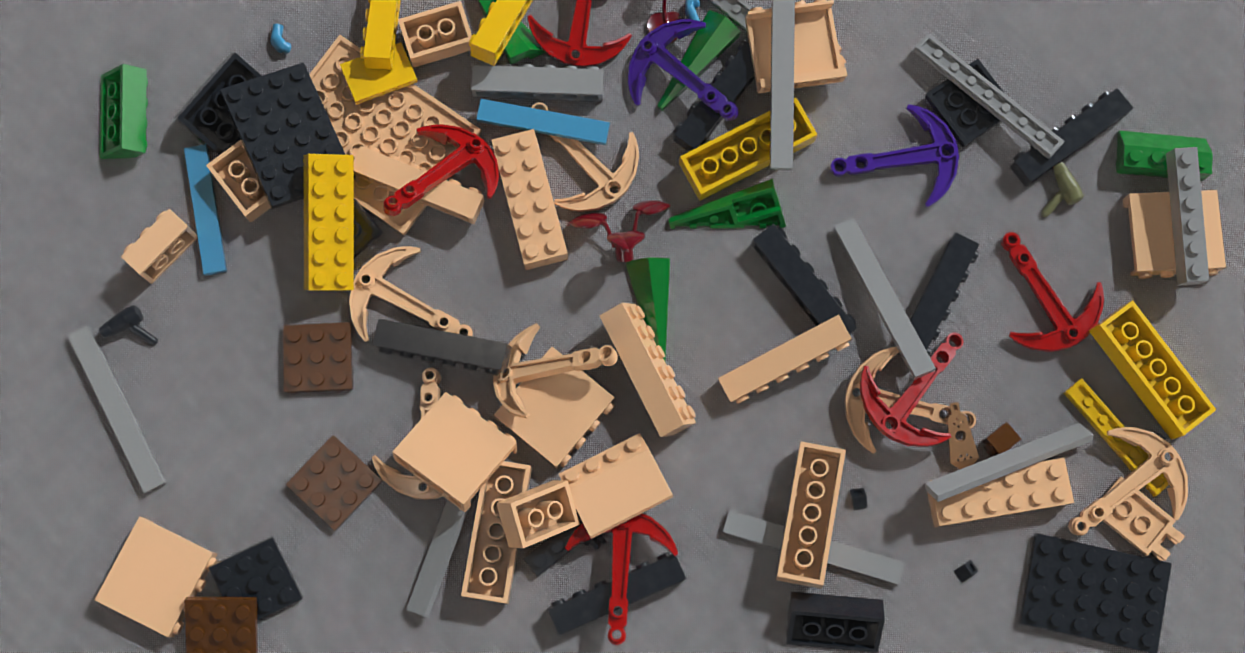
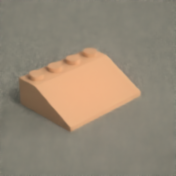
M640 433L559 473L561 480H568L576 511L591 539L673 498L668 484Z

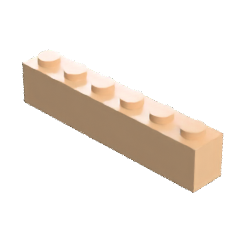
M360 146L354 159V174L356 177L393 192L426 173L420 170V166L411 162L408 164L400 162V158L392 154H388V156L380 154V150L372 146L367 148ZM449 179V181L445 180L425 193L424 197L417 202L475 224L485 200L480 190L469 187V189L464 188L460 182Z
M837 315L718 379L730 402L736 401L737 404H740L749 399L748 394L754 391L759 394L767 390L769 383L775 380L777 383L788 379V373L794 370L799 373L810 367L808 365L809 362L815 359L817 362L828 358V352L837 349L839 352L850 346L848 342L852 338L842 319Z

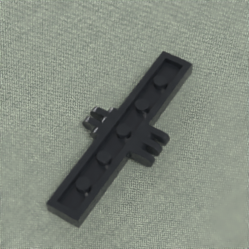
M578 515V519L581 525L583 522L580 516ZM580 525L548 538L523 558L537 577L568 553L565 547L573 532ZM601 534L596 536L603 545L606 543ZM596 538L584 542L586 546L591 544L595 550L599 549V546L594 541Z

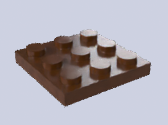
M351 322L283 325L285 393L353 390Z
M332 435L286 485L334 531H337L383 480L335 435Z
M257 597L185 598L186 653H258Z

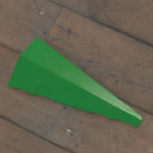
M477 0L485 18L488 15L491 3L496 2V0ZM520 22L504 49L510 64H514L527 57L531 60L546 53L536 42L531 31L522 22Z
M712 10L707 12L703 20L706 23V28L697 31L681 60L698 77L708 70L709 65L740 37L741 33L726 16ZM672 77L657 107L663 111L687 87Z
M773 178L668 218L671 229H675V226H689L690 229H696L697 226H710V228L759 226L760 228H766V226L772 224L779 225L780 228L786 227Z
M646 257L626 262L637 305L641 307L645 314L643 319L646 325H649L655 334L653 339L656 345H659L664 351L665 357L663 359L665 361L670 258Z

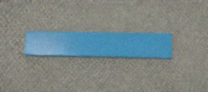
M486 99L480 100L476 119L477 122L525 131L534 129L536 133L606 145L610 122Z
M204 144L184 148L203 274L207 276L227 272L212 173L206 166L210 163L208 147Z

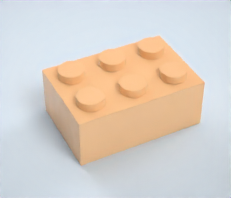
M461 1L398 19L413 68L471 51L469 41L472 34Z
M241 140L206 165L250 223L271 208Z
M169 208L157 216L156 222L151 227H147L141 232L140 238L135 243L129 244L124 249V254L121 258L139 275L153 284L198 239V235Z
M552 480L496 503L508 546L511 548H526L580 525L568 480Z

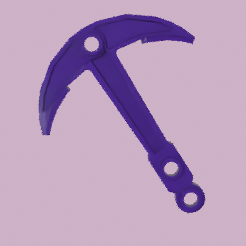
M691 19L668 22L648 33L640 41L629 63L628 73L629 91L636 106L641 105L642 91L647 81L644 75L651 64L654 63L697 94L703 103L716 113H720L723 119L732 121L738 116V108L733 102L728 101L712 85L702 81L666 49V46L676 37L680 40L694 31L706 28L705 22ZM649 43H651V44H652L651 48H650V49H646V45H648ZM715 94L714 99L709 100V95ZM726 107H731L730 112H724Z
M908 104L906 109L918 120L924 131L929 130L933 144L878 154L848 156L847 159L839 157L835 158L830 165L831 173L834 176L841 177L846 173L855 175L873 172L875 169L936 163L938 176L935 178L932 192L924 204L926 207H929L940 200L949 190L957 175L959 153L956 140L947 124L931 111ZM942 150H948L949 155H943ZM861 162L864 167L858 168L856 163ZM835 166H841L842 171H836Z

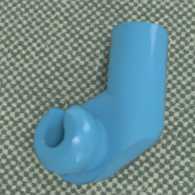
M699 0L685 1L687 19L700 21L695 8L700 6Z
M273 24L270 43L277 52L288 54L291 50V44L282 38L284 26Z

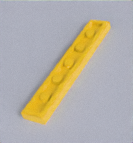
M1082 378L1063 393L1131 471L1135 470L1148 458V454L1140 446H1133L1120 438L1107 435V431L1123 428L1124 426ZM1161 473L1145 485V488L1155 497L1168 487L1169 483L1163 473Z

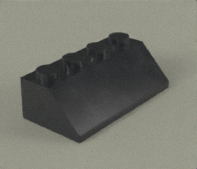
M791 591L786 644L878 653L885 622L883 600Z

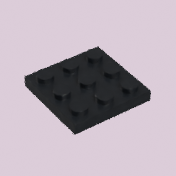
M979 59L969 64L1004 93ZM949 79L936 86L924 96L943 122L947 124L963 148L1002 122Z
M273 536L208 567L223 597H257V620L303 599V595Z

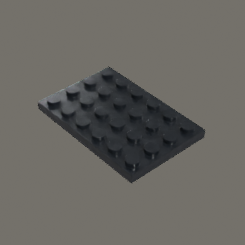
M304 62L220 89V94L271 209L304 198L305 154L346 155Z
M1035 533L1019 624L1147 653H1158L1172 563Z

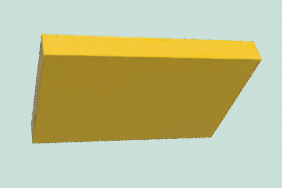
M401 42L395 44L392 70L366 68L364 59L360 57L340 64L356 105L418 82Z

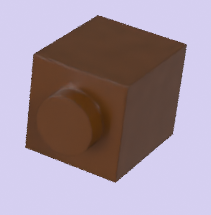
M1005 422L983 439L982 442L984 443L985 451L990 456H996L1008 451L1022 438L1008 422Z

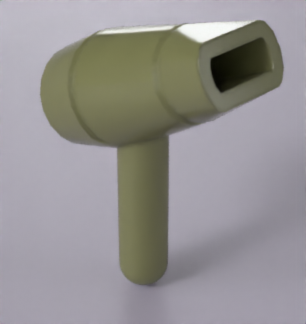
M1063 162L1053 167L1059 191L1042 210L1041 214L1043 217H1048L1063 199L1068 205H1073L1080 202L1084 197L1080 185Z

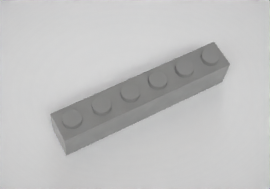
M479 63L472 66L471 91L473 97L603 102L604 70L598 67L578 69L575 66L556 68L553 65L534 67L530 64L517 67L507 63L500 64V66Z
M1197 147L1174 148L1166 153L1177 284H1201L1209 281L1198 150Z

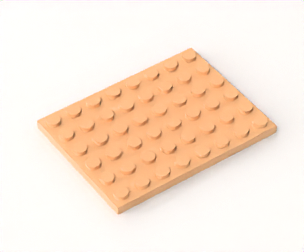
M342 35L337 37L309 74L345 154L354 155V159L360 146L366 148L372 146L380 150V154L385 156L392 154L400 158V162L405 164L409 162L421 167L420 170L427 172L455 151L457 147L448 141L446 145H443L431 138L418 135L416 132L417 128L444 124L461 127L478 136L481 133L480 128L414 84L356 105L340 64L360 57L361 48ZM356 177L354 180V199H357L365 210L405 236L427 205L416 202L409 208L402 209L399 215L388 216L383 210L384 200L389 196H394L395 192Z

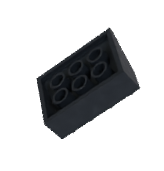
M232 52L176 114L174 119L220 155L241 140L220 94V89L262 75L236 52Z

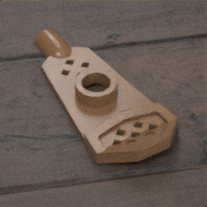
M959 402L950 403L951 414L947 417L948 433H951L952 436L949 439V462L958 469H963L973 465L978 460L979 455L966 414L960 412ZM959 431L963 432V438L960 440L955 437Z

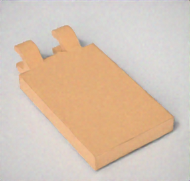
M1120 476L1116 480V482L1111 486V488L1106 492V494L1124 478ZM1139 490L1115 507L1113 512L1102 520L1142 554L1147 556L1151 552L1160 561H1166L1171 554L1160 545L1166 537L1175 545L1179 544L1185 537L1172 526L1176 520ZM1099 508L1095 510V515L1098 517L1101 515Z

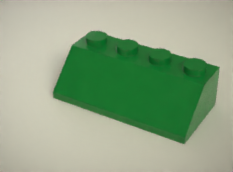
M121 64L101 75L100 159L136 158L146 153L148 146L146 140V129L148 126L146 119V108L148 106V99L146 98V88L148 86L147 69Z
M1119 130L1117 134L1116 173L1168 178L1166 153L1174 148L1197 147L1200 181H1204L1212 174L1213 152L1206 138Z

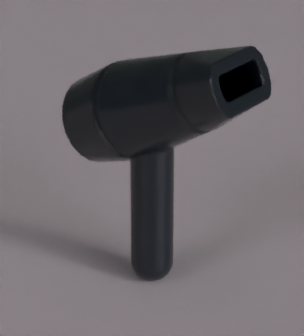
M135 305L121 310L99 328L104 338L129 330L150 345L158 343V339L138 326L143 321V314Z

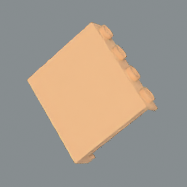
M815 0L814 3L806 4L804 1L795 2L794 89L843 82L847 77L846 67L842 68L831 9L834 0ZM755 7L750 9L745 16L758 94L771 92L772 7L769 9Z
M1217 190L1201 191L1208 270L1209 276H1215L1219 274V271L1226 268ZM1169 192L1128 194L1123 199V207L1128 208L1135 269L1130 275L1138 276L1139 279L1151 278L1152 275H1160L1161 278L1174 277V274L1177 273Z
M551 347L542 358L561 356L562 354L554 347ZM574 370L524 381L516 388V394L521 399L525 411L530 415L528 419L513 415L503 405L497 410L494 417L558 469L560 465L563 468L572 458L570 453L575 448L579 450L586 441L585 435L589 431L593 433L601 423L598 421L603 414L607 416L615 406L613 404L615 397L583 371Z
M445 392L392 453L397 463L463 512H466L471 506L470 500L511 452L517 453V444L512 435L502 433L494 422L484 420L477 410L472 407L469 409L463 405L459 397L456 395L451 396Z
M139 516L95 601L166 637H174L175 634L178 635L184 626L182 621L185 617V598L195 597L198 592L200 593L206 585V580L204 579L210 571L208 567L217 562L215 558L218 554L153 523V521Z

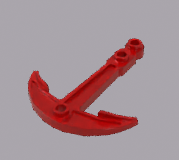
M576 0L567 42L552 37L553 33L542 27L532 15L527 16L531 33L542 49L549 56L571 66L586 67L599 65L615 57L627 45L632 35L628 33L617 40L603 43L602 46H588L586 41L592 0ZM572 51H578L579 57L573 58Z
M438 124L417 128L416 132L418 135L431 138L443 145H446L448 141L457 149L418 179L410 181L397 190L394 196L387 197L384 200L383 210L388 216L399 215L402 209L409 208L423 198L425 193L471 163H475L482 171L481 179L486 187L487 198L491 199L498 186L499 171L497 159L490 146L482 138L461 127Z
M1014 232L1006 233L1001 240L1002 247L1009 251V258L1020 275L1025 277L1055 327V331L1044 335L1042 332H1010L1009 337L1026 348L1046 352L1064 350L1077 345L1090 334L1089 330L1098 324L1104 306L1102 283H1096L1091 299L1083 309L1084 313L1074 319L1037 268V263L1027 247L1020 244L1021 239L1019 235ZM1013 237L1015 243H1010L1008 238ZM1020 256H1026L1027 262H1023ZM1074 330L1076 337L1070 336L1069 331Z
M953 332L945 337L943 343L930 356L936 367L935 371L915 379L891 408L878 397L881 392L872 378L869 366L863 367L860 378V395L864 410L874 426L883 435L898 443L915 447L934 446L952 437L951 433H940L926 428L918 430L907 423L906 419L937 375L944 371L956 355V351L963 346L964 340L960 334ZM949 340L954 342V347L949 344ZM937 356L942 359V363L937 361ZM886 422L891 424V429L885 426Z
M643 513L604 532L613 533L612 597L609 599L608 625L611 628L608 631L607 637L614 646H620L626 641L624 628L627 626L628 599L626 597L632 535L649 536V540L663 546L674 556L678 555L676 545L668 531L652 517ZM583 523L573 532L565 547L568 552L580 543L591 539ZM621 608L623 612L617 616L614 614V609ZM619 631L621 637L614 639L612 637L613 632Z

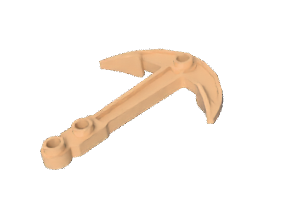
M541 102L535 103L531 107L548 111V107ZM633 132L629 133L628 145L622 157V164L614 173L609 171L578 140L549 135L555 142L562 145L598 186V188L587 195L581 193L569 198L555 199V205L577 212L595 211L615 203L628 191L636 176L639 161V148ZM616 187L618 192L611 193L610 189Z
M412 246L391 248L375 255L357 273L354 279V290H351L349 304L354 327L365 342L369 341L367 331L368 310L366 308L371 296H376L428 322L436 330L459 334L462 329L468 331L467 336L473 337V331L470 326L466 324L460 325L459 320L439 309L431 308L382 278L391 266L396 267L405 259L421 253L420 248ZM369 276L370 281L368 283H363V277ZM442 319L448 320L446 326L440 325Z
M536 323L520 332L508 344L512 347L507 372H499L498 376L493 375L496 397L510 413L528 419L530 415L525 411L521 399L516 394L517 383L574 370H591L598 368L602 364L612 366L617 362V352L612 346L605 345L600 349L595 347L575 351L567 355L519 362L521 354L528 353L532 340L540 329V326Z
M897 347L880 350L862 362L850 378L845 392V413L851 431L858 442L873 454L876 452V449L870 438L868 422H865V410L861 395L855 397L853 390L855 388L860 390V378L864 366H869L874 380L877 371H882L889 360L899 353ZM879 389L881 394L878 397L889 408L901 396ZM919 401L910 414L927 417L931 421L948 425L947 417L951 414L950 406ZM942 410H946L947 416L945 418L940 417V412ZM960 411L968 416L970 429L973 428L976 424L975 415L970 411Z
M432 367L425 369L422 373L424 384L421 386L420 394L421 419L440 399L441 389L438 384L441 381V374ZM429 373H434L432 379H427ZM431 394L432 399L430 401H426V396ZM376 455L372 457L374 466L382 480L398 493L421 500L443 497L428 485L426 490L421 491L420 486L424 482L418 477L401 474L400 471L382 462Z
M1123 427L1107 431L1108 436L1120 438L1133 446H1140L1148 454V458L1102 498H1097L1082 510L1079 517L1072 518L1068 525L1070 532L1074 535H1085L1089 527H1095L1109 516L1115 507L1161 473H1163L1170 485L1167 488V492L1172 505V518L1179 520L1187 502L1188 476L1177 451L1169 442L1150 431L1136 427ZM1166 453H1169L1171 456L1169 461L1165 459ZM1097 508L1101 510V515L1099 517L1095 515V510ZM1079 522H1082L1084 525L1081 531L1077 528Z

